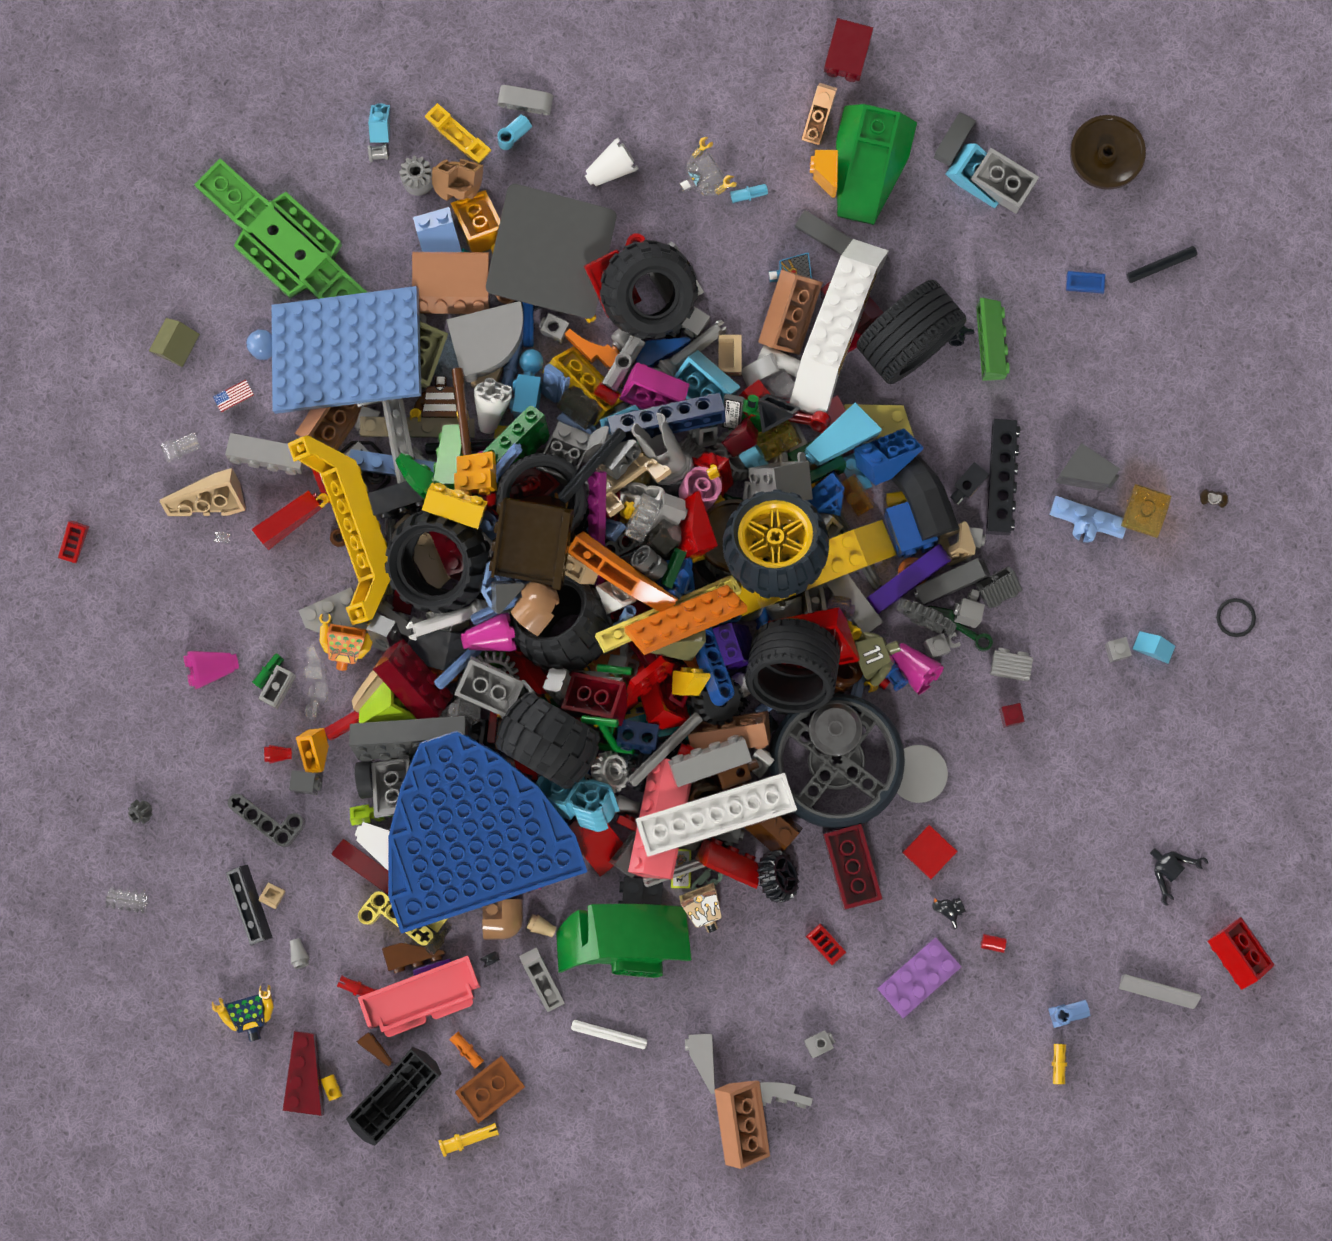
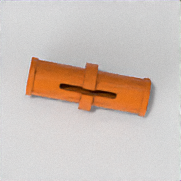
M459 1031L449 1039L461 1052L460 1055L464 1056L474 1069L484 1062L473 1049L474 1046L469 1044Z

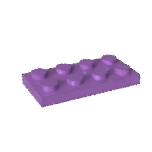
M935 937L877 989L897 1013L904 1018L957 972L961 966Z

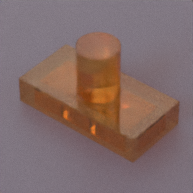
M855 474L842 481L845 487L844 496L858 517L875 506Z

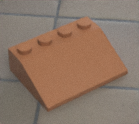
M412 252V287L417 286L419 289V313L471 314L490 309V293L486 290L489 273V253Z

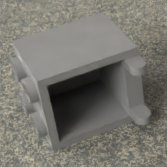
M781 452L779 455L780 462L749 468L751 497L762 491L765 493L778 489L782 490V492L796 493L804 501L813 499L809 461H806L804 452L797 454L798 461H788L787 453Z

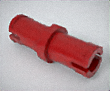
M341 975L339 980L342 982H338L337 985L338 988L340 987L352 992L355 996H363L377 990L362 984L360 981L357 982L346 978Z

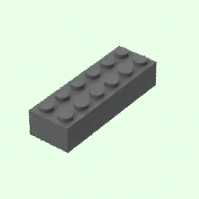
M465 716L350 724L349 746L357 759L363 762L371 761V759H408L409 757H414L421 742L457 730L473 739V730Z

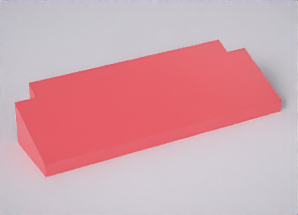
M465 956L360 996L358 1000L367 1026L370 1029L380 1026L382 1033L387 1037H392L424 1025L427 1020L426 1017L429 1015L434 1019H439L471 1007L474 999L472 990L480 988V984L469 956Z

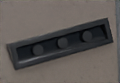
M239 866L226 872L250 946L273 938L263 907L259 901L249 866Z

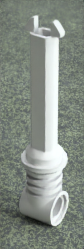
M475 598L470 606L413 624L411 621L406 628H413L414 634L408 637L409 639L417 640L416 637L471 620L470 616L488 607L485 598L484 600ZM511 608L502 613H511Z

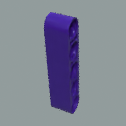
M939 544L866 599L875 612L880 614L882 610L887 609L952 559L942 545Z

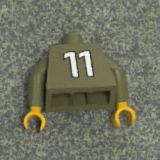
M864 632L854 642L860 657L858 662L863 675L867 680L871 679L864 682V686L870 685V690L868 691L870 693L876 691L878 685L889 674L892 665L895 664L892 655L900 652L901 648L897 640L887 644L885 638L880 637L878 634Z

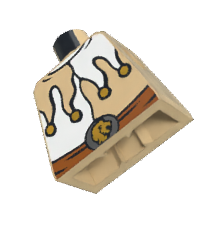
M714 882L679 896L683 909L696 928L705 925L708 933L718 929L716 920L721 919L722 916Z

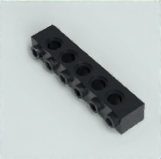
M994 419L992 422L986 534L1009 536L1015 528V519H1012V512H1015L1016 509L1013 493L1017 491V482H1014V475H1017L1018 463H1015V456L1019 454V445L1016 444V437L1020 435V426H1017V420ZM1007 436L1010 439V443H1002L1001 437ZM1000 455L1008 456L1009 462L1003 463L1000 460ZM999 474H1006L1008 481H1001ZM1004 492L1007 495V499L1000 500L998 493ZM997 511H1004L1006 518H998Z

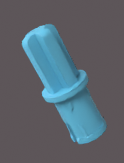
M766 184L753 187L746 186L744 189L730 191L732 203L748 199L751 201V198L768 194Z

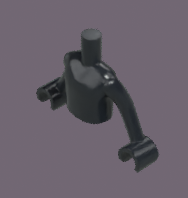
M1154 848L1150 854L1157 860L1154 872L1163 895L1161 897L1162 904L1168 906V903L1164 900L1166 896L1174 900V897L1168 894L1162 875L1172 882L1185 869L1179 861L1193 864L1198 869H1203L1199 865V861L1203 860L1208 864V860L1204 857L1193 859L1173 851L1162 855Z

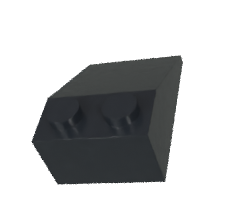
M411 628L410 635H413V628ZM444 628L416 637L417 640L409 639L408 645L411 646L412 650L428 667L444 671L467 650L463 648L461 634L465 632Z

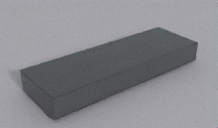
M806 210L795 225V228L839 255L843 254L853 240Z

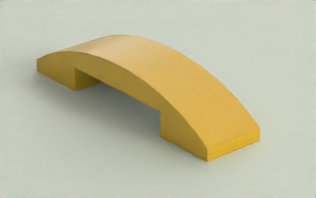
M438 103L425 115V118L444 137L479 164L491 152L487 145L479 138L476 139Z

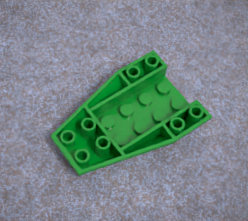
M871 105L844 106L836 139V150H838L837 217L871 225L875 224L909 159L917 126L916 121L901 112Z

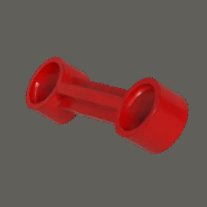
M816 411L813 415L798 412L786 421L810 425L815 431L824 432L831 423V417L823 411Z

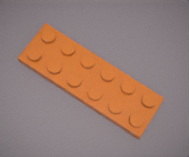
M726 584L625 626V633L640 651L646 655L746 613L747 605Z

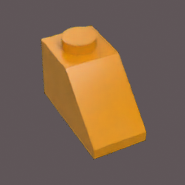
M324 728L308 729L296 737L305 772L320 773L324 771L329 748Z

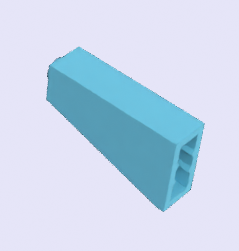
M855 402L805 449L806 459L811 464L815 463L819 466L877 437L882 429Z

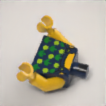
M268 985L267 991H263L260 986L259 994L227 1003L225 1007L223 999L219 998L220 1005L216 1006L212 1001V1008L231 1030L238 1033L247 1031L250 1042L259 1040L261 1036L258 1028L267 1025L274 1008L270 995L271 986Z

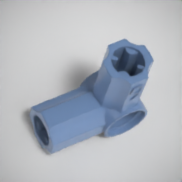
M1086 1000L1048 1009L1054 1028L1090 1016Z

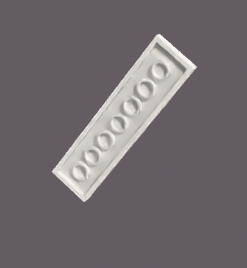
M782 773L635 820L646 855L650 857L796 811L797 808L786 775Z

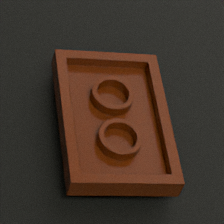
M500 1056L455 1091V1093L479 1124L524 1089L525 1085L504 1057Z

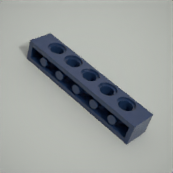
M720 393L607 417L610 434H613L617 428L625 432L626 436L621 442L633 439L637 441L636 437L632 434V427L635 423L642 427L651 438L662 434L659 429L657 412L665 416L673 434L726 422L725 408Z

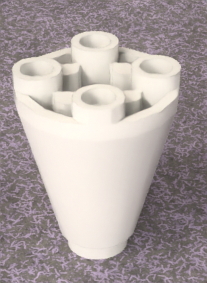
M486 378L484 382L477 384L474 388V397L480 431L491 434L498 427L512 399V388L496 382L493 378Z

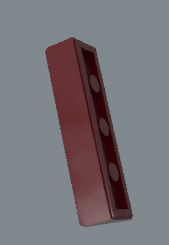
M343 839L331 854L388 894V870Z

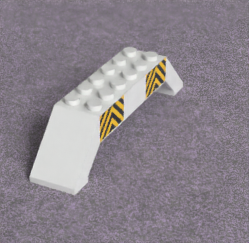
M853 239L841 255L802 355L790 404L800 407V411L811 415L816 411L828 412L844 360L875 279L884 266L889 250Z

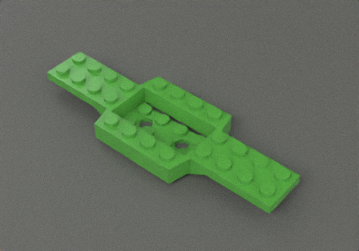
M221 158L194 184L201 193L242 229L240 236L234 244L236 250L290 299L305 289H308L318 299L367 293L334 261L342 247L341 241L287 192L269 202ZM275 225L278 227L279 231L276 235L268 233L270 226ZM253 233L283 262H285L294 272H296L299 275V279L294 274H292L283 264H281L271 253H269L260 243H258L251 236V234ZM297 251H305L306 256L303 260L295 258Z

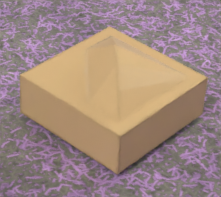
M268 882L259 897V901L276 909L285 895V890Z

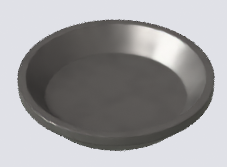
M829 703L819 708L813 714L809 724V734L818 750L827 755L840 756L849 753L857 746L862 736V723L858 714L850 706L843 703Z

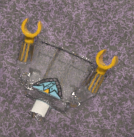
M703 137L700 139V145L693 151L686 163L685 175L688 179L682 181L679 185L684 193L694 188L698 196L717 197L728 190V187H736L737 183L732 182L730 184V180L734 176H724L709 150L706 151V148L713 146V142L706 145L705 141L708 137Z

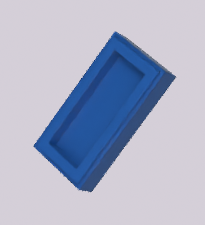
M1067 272L1066 291L1104 294L1105 274Z

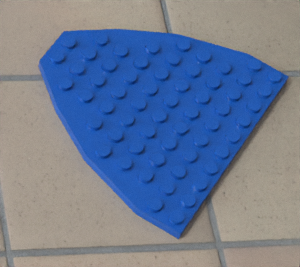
M458 730L419 743L402 782L388 835V897L401 933L588 872L573 830L541 788L500 754Z

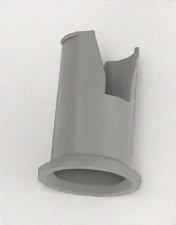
M657 412L659 429L662 434L651 439L650 435L637 423L632 427V434L636 437L646 457L653 458L659 464L670 468L672 473L658 483L660 485H669L680 481L691 471L693 459L688 453L682 451L665 416Z

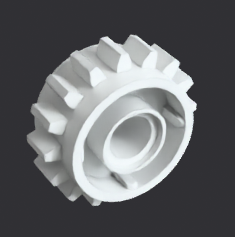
M607 751L599 753V757H596L591 766V778L610 784L614 793L620 792L621 788L626 787L625 784L628 781V778H626V775L629 774L626 770V767H628L627 763L617 752Z

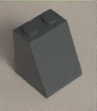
M1081 443L1056 479V482L1104 491L1107 487L1111 489L1119 478L1117 473L1120 468Z

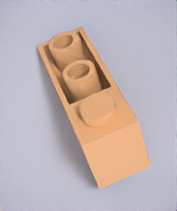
M819 83L802 140L820 145L838 88Z

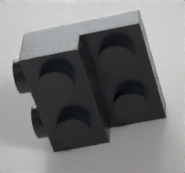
M624 877V881H620L619 893H623L622 901H618V904L661 905L663 882L646 887L642 878Z

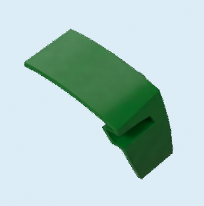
M588 905V911H575L563 922L556 932L559 973L583 964L593 965L600 963L610 964L612 974L658 978L663 976L662 961L692 960L687 915L681 906Z

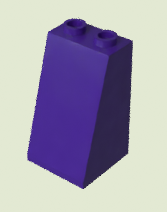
M729 623L713 628L728 673L747 667L752 641L749 627Z

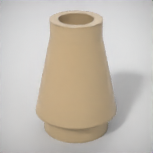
M532 914L526 926L530 932L553 937L557 928L539 914L537 916Z

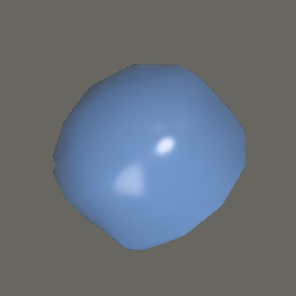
M260 329L252 332L246 340L248 351L259 360H267L272 357V334Z

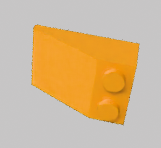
M486 190L478 192L473 199L465 198L452 202L451 206L470 251L484 252L491 249V246L496 241L500 219Z

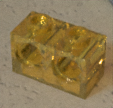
M789 420L764 433L761 431L758 433L757 445L767 461L801 443Z

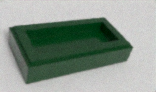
M677 547L674 548L661 584L672 589L687 552Z

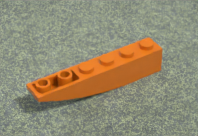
M584 531L578 534L569 546L568 553L619 589L653 609L661 612L673 607L678 601L676 597Z

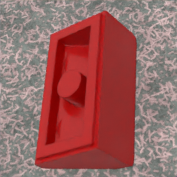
M353 711L324 728L327 738L332 741L348 732L350 724L359 723V712Z

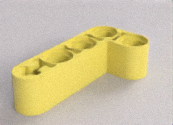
M378 891L372 894L358 913L359 921L366 925L373 924L383 914L398 926L396 918H392L390 915L392 906L389 897L383 892ZM379 895H383L385 898L382 906H377L375 903V899ZM369 910L372 912L373 917L370 921H365L363 914ZM423 926L420 931L425 934L429 933V941L424 940L422 942L423 937L416 933V936L413 935L419 928L405 932L423 946L431 945L435 939L433 931L427 926Z

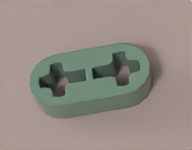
M708 868L692 884V891L697 889L696 884L702 885L704 882L707 885L714 882L716 886L722 880L723 874L718 873V880L712 879L708 882L707 879L711 876L709 872L712 870Z

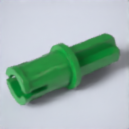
M274 654L266 666H262L263 669L252 683L262 690L271 674H274L273 671L276 665L280 666L284 659L279 654Z

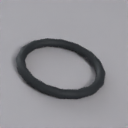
M1233 598L1226 600L1220 605L1217 610L1216 619L1222 632L1228 636L1241 637L1251 632L1255 626L1256 615L1250 603L1244 599ZM1239 602L1249 608L1252 621L1247 630L1241 633H1232L1224 628L1220 616L1221 611L1227 604Z

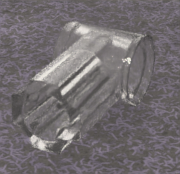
M194 432L177 440L165 441L160 447L169 464L174 463L176 459L181 460L184 455L200 449L201 445Z

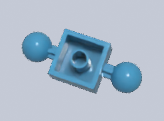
M534 349L524 351L519 359L524 375L518 374L517 380L514 379L512 391H514L515 396L510 401L509 409H511L514 419L529 406H534L539 410L542 381L541 377H535V373L541 370L544 360L541 353Z

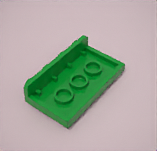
M534 406L527 407L482 453L493 451L496 464L514 443L522 445V452L513 463L526 456L535 454L536 450L541 445H544L550 437L545 415Z

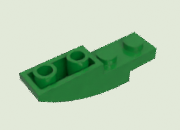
M400 453L395 460L400 472L409 485L425 500L431 483L439 482L431 480L434 473L431 472L428 466L420 465L414 461L412 456Z

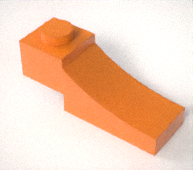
M571 329L564 333L565 338L588 361L593 363L598 359L608 370H610L615 362L616 356L620 354L616 347H610L608 344L600 346L591 343Z

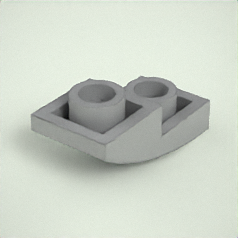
M773 353L743 368L741 374L748 388L758 379L761 381L770 378L779 371Z

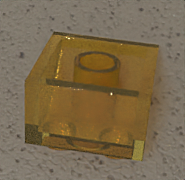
M1135 484L1129 495L1121 526L1158 538L1169 508L1171 496Z

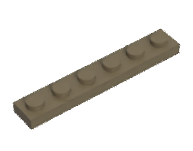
M360 416V437H389L385 417ZM406 417L410 437L439 438L443 425L459 424L457 418H421V421L418 422V417H413L412 420H410V417ZM469 418L470 438H474L475 419Z

